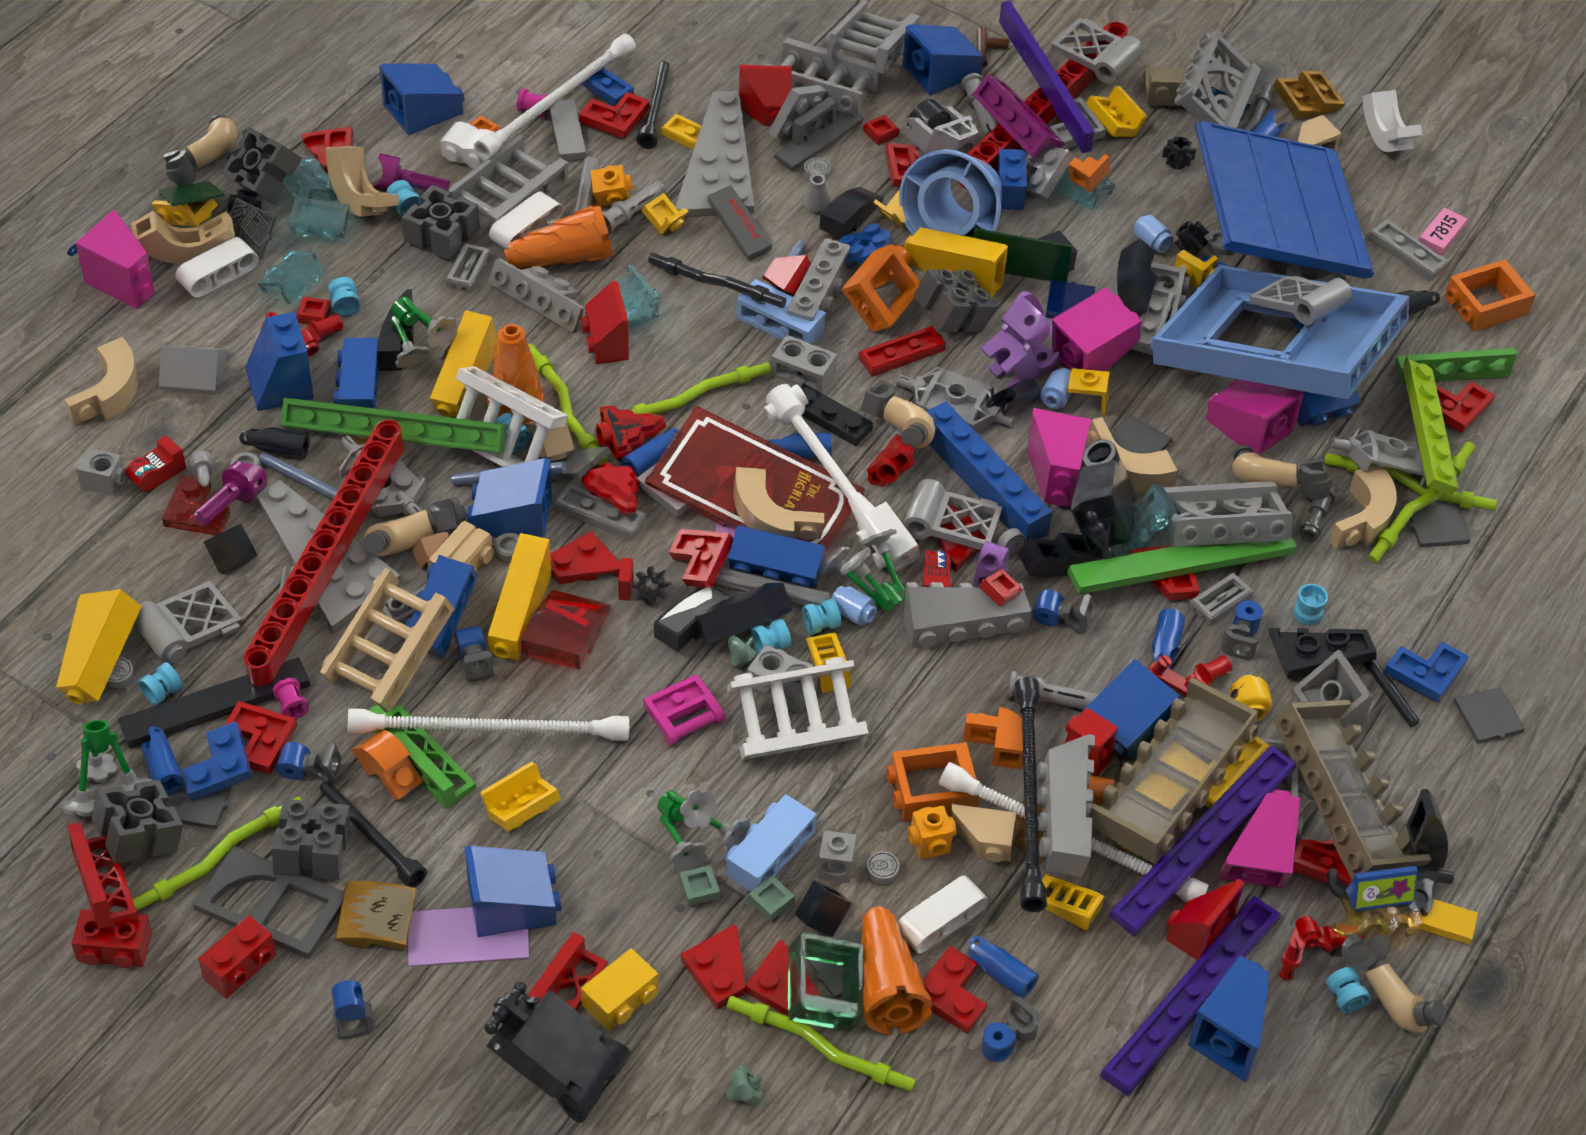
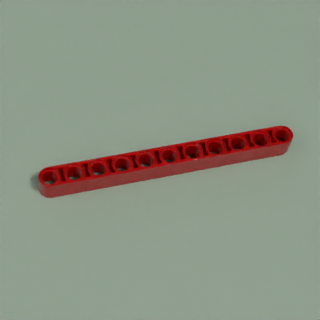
M1116 21L1110 22L1102 28L1122 39L1128 33L1127 26ZM1104 40V41H1097V42H1098V45H1109V44H1110L1109 42H1107V41H1105V40ZM1090 41L1084 46H1093V43ZM1096 53L1084 54V56L1092 60L1097 57ZM1071 59L1056 71L1073 99L1097 78L1095 71ZM1040 87L1024 101L1046 124L1058 115ZM999 124L967 155L988 163L997 172L1000 149L1021 150L1023 147ZM959 182L961 187L967 189L962 183Z
M388 419L379 422L375 426L246 649L243 659L248 679L252 684L265 686L275 679L403 453L404 444L401 427L398 422Z

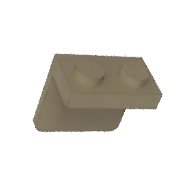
M1145 68L1144 82L1147 105L1177 106L1174 103L1178 94L1177 88L1183 83L1184 73L1187 69Z

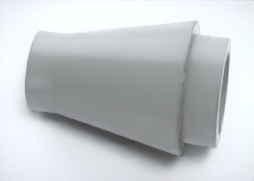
M822 174L810 176V182L803 199L806 210L812 214H820L830 204L826 178Z

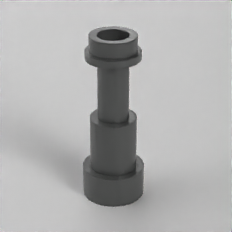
M1334 484L1328 497L1312 500L1309 509V520L1301 526V537L1303 539L1316 541L1321 535L1322 530L1319 524L1321 519L1326 516L1329 505L1334 502L1338 492Z

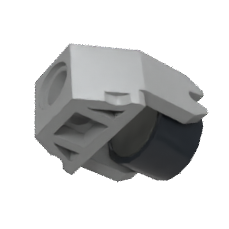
M926 99L920 102L906 120L907 127H904L908 139L925 154L936 150H955L967 154L974 148L978 136L977 128L972 123L970 115L963 117L952 106H941L933 99Z

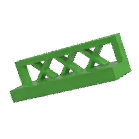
M1515 348L1413 354L1397 356L1395 366L1402 384H1406L1403 366L1408 360L1419 364L1423 363L1432 368L1435 382L1501 378L1510 376L1517 352Z
M378 704L369 709V711L376 714H385L388 718L389 716H392V718L394 716L396 718L398 716L401 718L402 716L405 718L406 716L411 717L400 704L387 713ZM389 727L385 728L386 731L396 736L410 752V755L407 757L424 781L421 784L445 809L476 790V783L422 728H412V731H409V727L408 729L404 728V730H401V728L397 729V727L396 729H393V727L391 729ZM411 739L422 740V742L424 743L423 750H421ZM430 759L441 760L443 762V769L440 770ZM449 779L460 780L464 785L455 790L454 784Z

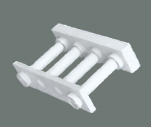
M475 366L459 368L456 380L464 383L467 390L457 415L458 419H469L478 393L489 396L488 400L490 401L483 422L495 423L501 405L511 408L513 413L506 434L504 454L472 451L502 467L538 460L548 430L565 426L568 415ZM524 418H530L536 421L537 429L524 461L512 455Z
M836 657L825 660L826 665L754 678L752 673L735 676L734 681L730 682L727 686L728 693L740 691L749 736L746 738L747 743H743L739 748L741 760L864 738L868 734L866 721L857 723L856 718L852 717L843 672H848L854 667L853 660L844 661L843 657ZM831 675L840 721H838V726L826 728V724H822L813 681L815 677ZM801 680L810 726L807 727L808 732L796 734L795 729L791 727L782 683ZM770 686L779 727L776 738L765 739V735H761L752 692L754 688Z

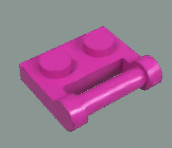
M698 674L643 699V707L658 726L669 746L678 743L679 738L713 722L718 724L726 719L722 707ZM703 707L708 710L675 727L671 723Z

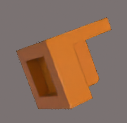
M1106 154L1099 161L1088 157L1083 162L1075 157L1069 163V180L1090 193L1110 173V157Z

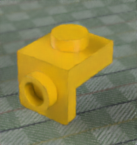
M664 193L646 204L641 210L661 235L669 230L673 233L685 223L683 218L688 213L686 208L678 211Z
M1182 250L1176 256L1174 267L1181 268V265L1187 266L1185 276L1190 277L1189 285L1197 289L1217 268L1219 258L1213 255L1208 261L1203 262Z

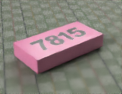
M1443 208L1420 236L1419 241L1434 252L1442 255L1466 226L1468 219Z

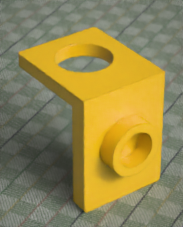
M899 191L887 206L875 200L873 203L880 213L902 229L906 218L903 208L899 204Z
M1072 368L1068 392L1102 396L1101 415H1106L1110 372Z

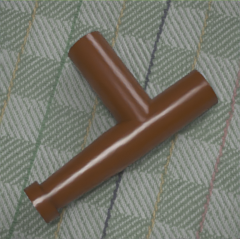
M985 27L977 29V50L982 53L984 59L982 68L987 66V47L1009 48V38L987 37V29Z

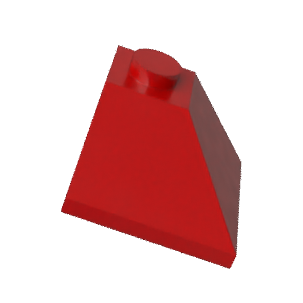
M740 65L739 97L741 110L763 126H772L791 90L792 66Z
M1240 879L1188 901L1181 911L1175 909L1166 923L1169 927L1166 941L1195 960H1198L1234 919L1245 882Z

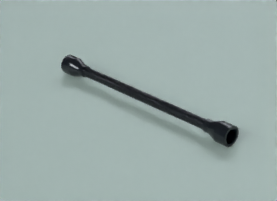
M1022 677L1015 682V699L1020 706V714L1022 715L1026 872L1025 881L1020 890V904L1023 910L1035 913L1043 911L1047 907V890L1041 880V872L1039 871L1034 715L1036 713V704L1040 698V686L1037 679Z

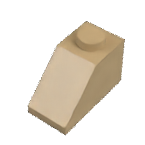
M1324 115L1302 123L1298 142L1334 149L1337 153L1342 133Z
M536 421L524 423L531 431V440H533L537 429ZM567 422L565 426L548 430L540 457H550V461H556L566 458V452L574 450Z
M952 804V818L956 825V831L979 858H985L991 862H1011L1016 834V812Z

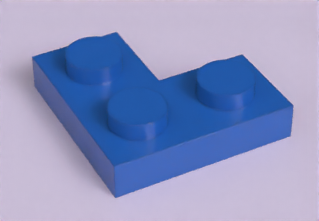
M1444 642L1440 643L1429 660L1400 646L1386 665L1384 672L1439 702L1466 665L1469 656Z
M236 721L206 733L212 758L182 769L187 794L192 801L253 778L241 728Z

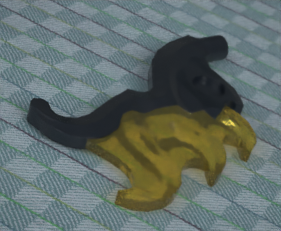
M1438 866L1417 867L1418 873L1413 903L1354 911L1346 893L1349 885L1341 883L1337 878L1336 869L1330 868L1326 875L1328 887L1332 894L1341 900L1346 912V921L1343 924L1334 922L1332 927L1343 936L1353 933L1360 936L1367 929L1378 927L1382 931L1380 935L1387 934V937H1389L1397 927L1405 925L1408 928L1405 936H1412L1420 927L1421 915L1427 916L1432 908V886L1437 882L1451 885L1454 880V872L1440 870Z

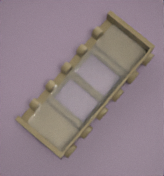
M1191 677L1188 681L1186 698L1183 701L1178 698L1174 700L1171 706L1170 718L1167 722L1161 719L1157 722L1154 729V739L1150 744L1145 741L1141 742L1137 752V760L1133 766L1129 763L1124 764L1120 773V782L1116 787L1110 784L1106 787L1101 806L1092 803L1089 818H1092V828L1098 830L1103 836L1156 864L1163 853L1167 854L1171 850L1178 833L1181 830L1185 831L1195 809L1197 807L1201 809L1205 805L1213 785H1220L1229 764L1234 765L1240 758L1246 743H1251L1259 730V726L1256 725L1258 711Z
M1350 700L1291 703L1275 720L1274 725L1292 761L1296 762L1335 840L1333 844L1351 880H1353L1356 873L1427 865L1432 860L1430 855L1408 856L1406 851L1412 846L1408 831H1404L1398 836L1393 826V823L1403 813L1402 806L1400 804H1390L1384 809L1379 799L1389 787L1388 779L1386 777H1377L1371 782L1366 773L1368 767L1375 761V753L1373 751H1362L1357 756L1352 746L1362 734L1361 726L1358 724L1348 725L1344 729L1339 720L1352 705Z

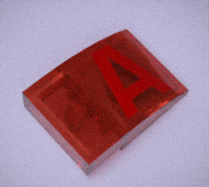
M553 589L538 606L521 637L522 655L580 670L587 653L591 654L610 611L611 604Z

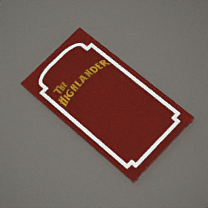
M696 405L649 476L646 477L645 484L737 529L738 525L747 526L737 513L734 503L736 467L766 469V491L776 505L791 511L824 513V527L821 539L805 540L800 537L793 538L824 545L826 553L852 512L848 498L828 471ZM850 482L858 493L864 495L865 488Z

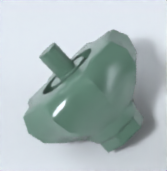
M735 635L729 637L728 648L730 658L728 662L738 669L744 665H751L759 652L751 647L755 639L750 637L745 643Z
M738 1065L731 1076V1085L726 1089L729 1100L733 1103L742 1101L751 1106L759 1105L764 1096L760 1088V1082L763 1079L760 1075L755 1077L753 1072L744 1065Z

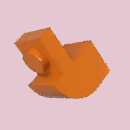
M999 707L998 717L988 716L983 713H967L963 741L994 745L992 766L1023 770L1022 718L1015 712L1003 707Z
M386 730L373 733L351 749L367 775L377 774L394 800H399L424 782L407 757L410 755V752L396 736Z

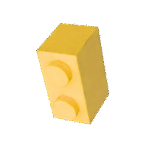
M630 948L581 987V1005L601 1025L610 1031L617 1024H624L640 1005L648 1004L656 997L659 991V973Z

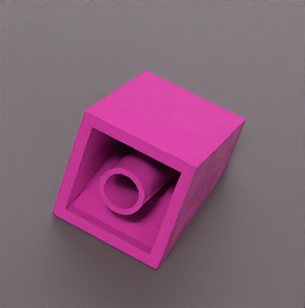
M112 210L76 242L86 284L136 309L151 298L155 291L147 252L117 212Z
M1105 287L1052 319V352L1055 353L1057 351L1060 354V363L1066 369L1108 371L1140 340L1141 320L1135 312H1131L1123 304L1118 295H1113Z
M1236 379L1224 391L1215 393L1209 399L1206 420L1239 446L1249 445L1253 448L1254 453L1261 455L1294 431L1304 392Z
M1037 408L1033 409L1027 453L1044 503L1071 508L1083 465V454L1086 450L1091 419Z
M1274 790L1272 793H1267L1219 871L1218 879L1229 881L1240 879L1249 884L1283 889L1293 873L1300 797H1294L1292 793L1284 790Z

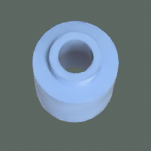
M1153 215L1140 217L1134 225V236L1138 239L1141 238L1154 251L1163 253L1171 246L1174 239L1171 231Z
M1059 368L1050 374L1040 392V398L1046 406L1053 409H1061L1067 404L1072 393L1068 392L1071 370Z
M850 586L838 587L832 596L838 605L840 615L859 626L870 623L877 613L875 600Z

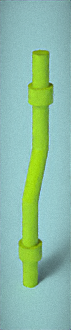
M528 344L537 372L545 376L557 391L561 412L568 415L566 421L568 428L579 440L578 444L581 449L599 448V442L593 434L587 433L574 417L569 389L554 371L552 362L547 356L541 355L533 344ZM606 456L603 457L597 464L607 463L608 458Z
M768 362L752 367L747 365L735 368L734 372L705 379L676 397L648 405L645 403L637 404L630 410L638 415L644 413L658 414L680 408L708 390L736 382L739 384L751 382V378L771 373V367Z
M1469 441L1463 445L1456 456H1452L1456 476H1459L1465 469L1466 461L1476 449L1475 445ZM1432 488L1427 493L1406 504L1390 527L1385 528L1378 536V543L1367 556L1368 560L1377 564L1387 549H1391L1398 541V534L1412 515L1438 500L1443 492Z
M1326 453L1324 460L1326 465L1346 468L1347 472L1352 473L1361 469L1350 457ZM1385 467L1390 477L1420 495L1432 489L1426 484L1421 486L1419 480L1402 472L1400 469ZM1465 490L1462 493L1454 492L1452 496L1443 493L1438 499L1440 501L1460 504L1459 507L1472 509V507L1491 511L1496 510L1498 501L1475 496V492Z
M299 796L294 798V800H302ZM274 805L264 810L262 816L228 833L201 863L169 880L164 878L153 884L152 889L135 897L133 902L136 911L158 900L163 902L174 896V891L208 874L237 843L267 827L272 829L279 825L282 805L279 807Z
M730 996L727 1009L751 1017L750 1021L764 1025L767 1023L799 1035L833 1063L872 1077L871 1081L883 1086L888 1083L912 1092L916 1079L891 1070V1066L881 1062L874 1064L842 1052L808 1024L771 1011L768 1005L760 1002L753 1004L734 996Z

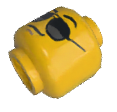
M1244 675L1231 685L1229 696L1258 711L1257 722L1264 719L1272 709L1269 685L1264 679L1253 675Z

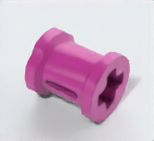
M523 88L517 99V110L520 112L529 110L548 95H536ZM548 109L538 115V117L543 118Z
M287 678L276 683L273 687V694L276 699L280 700L282 705L281 713L298 719L308 712L310 705L307 699L302 697L300 684L295 678Z

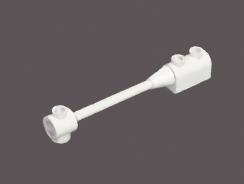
M781 384L772 389L766 397L768 405L764 407L765 413L772 422L779 419L784 425L792 423L848 498V503L858 523L859 531L856 532V536L861 543V541L877 533L896 529L897 533L887 540L890 548L888 553L896 572L920 559L918 544L887 502L875 508L862 494L858 493L804 421L802 415L805 411V406L809 403L800 386L796 384L790 387L788 384ZM871 545L875 550V553L871 554L877 567L880 570L887 567L883 556L879 555L876 546Z

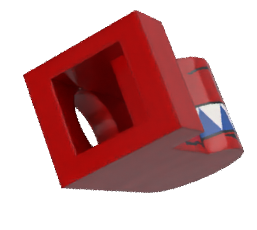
M925 550L922 587H929L931 582L943 583L944 587H951L950 552Z

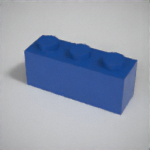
M344 338L343 350H338L337 352L338 367H341V370H336L335 374L336 387H339V390H334V404L376 409L379 379L378 338Z
M738 525L728 561L730 568L736 571L757 574L762 577L817 589L826 553L824 545Z
M442 555L438 556L436 563L430 565L427 572V584L424 591L421 590L417 597L429 601L436 592L446 597L455 608L428 651L429 654L444 658L477 581L478 574L472 565ZM415 610L412 618H409L405 625L409 627L415 626L422 615L421 612Z

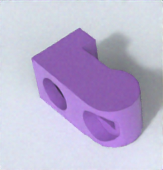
M989 541L985 542L978 558L973 587H979L983 577L987 578L1000 569L1009 574V568H1007L1009 548Z

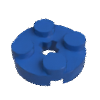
M875 223L866 226L863 231L845 235L839 240L841 243L850 245V251L844 264L853 267L851 262H859L861 266L874 250L890 244L894 245L890 232L886 229H881L879 224Z

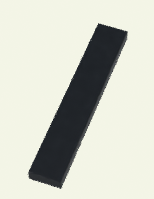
M297 657L284 662L275 679L268 685L256 686L249 681L247 675L120 717L118 722L128 748H132L151 740L148 731L150 727L161 728L165 736L231 714L238 701L257 705L275 699L273 687L281 680L295 678L298 680L301 689L310 687V681L300 658Z

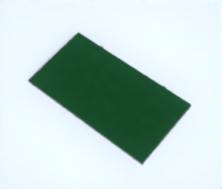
M210 181L158 190L160 195L171 206L224 196V193Z
M975 228L974 238L1008 246L1005 274L1067 284L1073 245Z

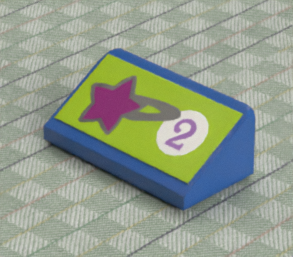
M1408 866L1356 873L1346 890L1353 910L1362 911L1413 903L1416 891L1417 867Z

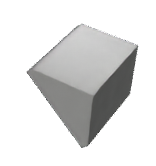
M161 345L159 389L217 394L228 350L182 345Z
M1337 650L1293 688L1301 702L1350 700L1352 705L1339 718L1344 729L1348 725H1360L1365 722L1373 698L1340 650Z

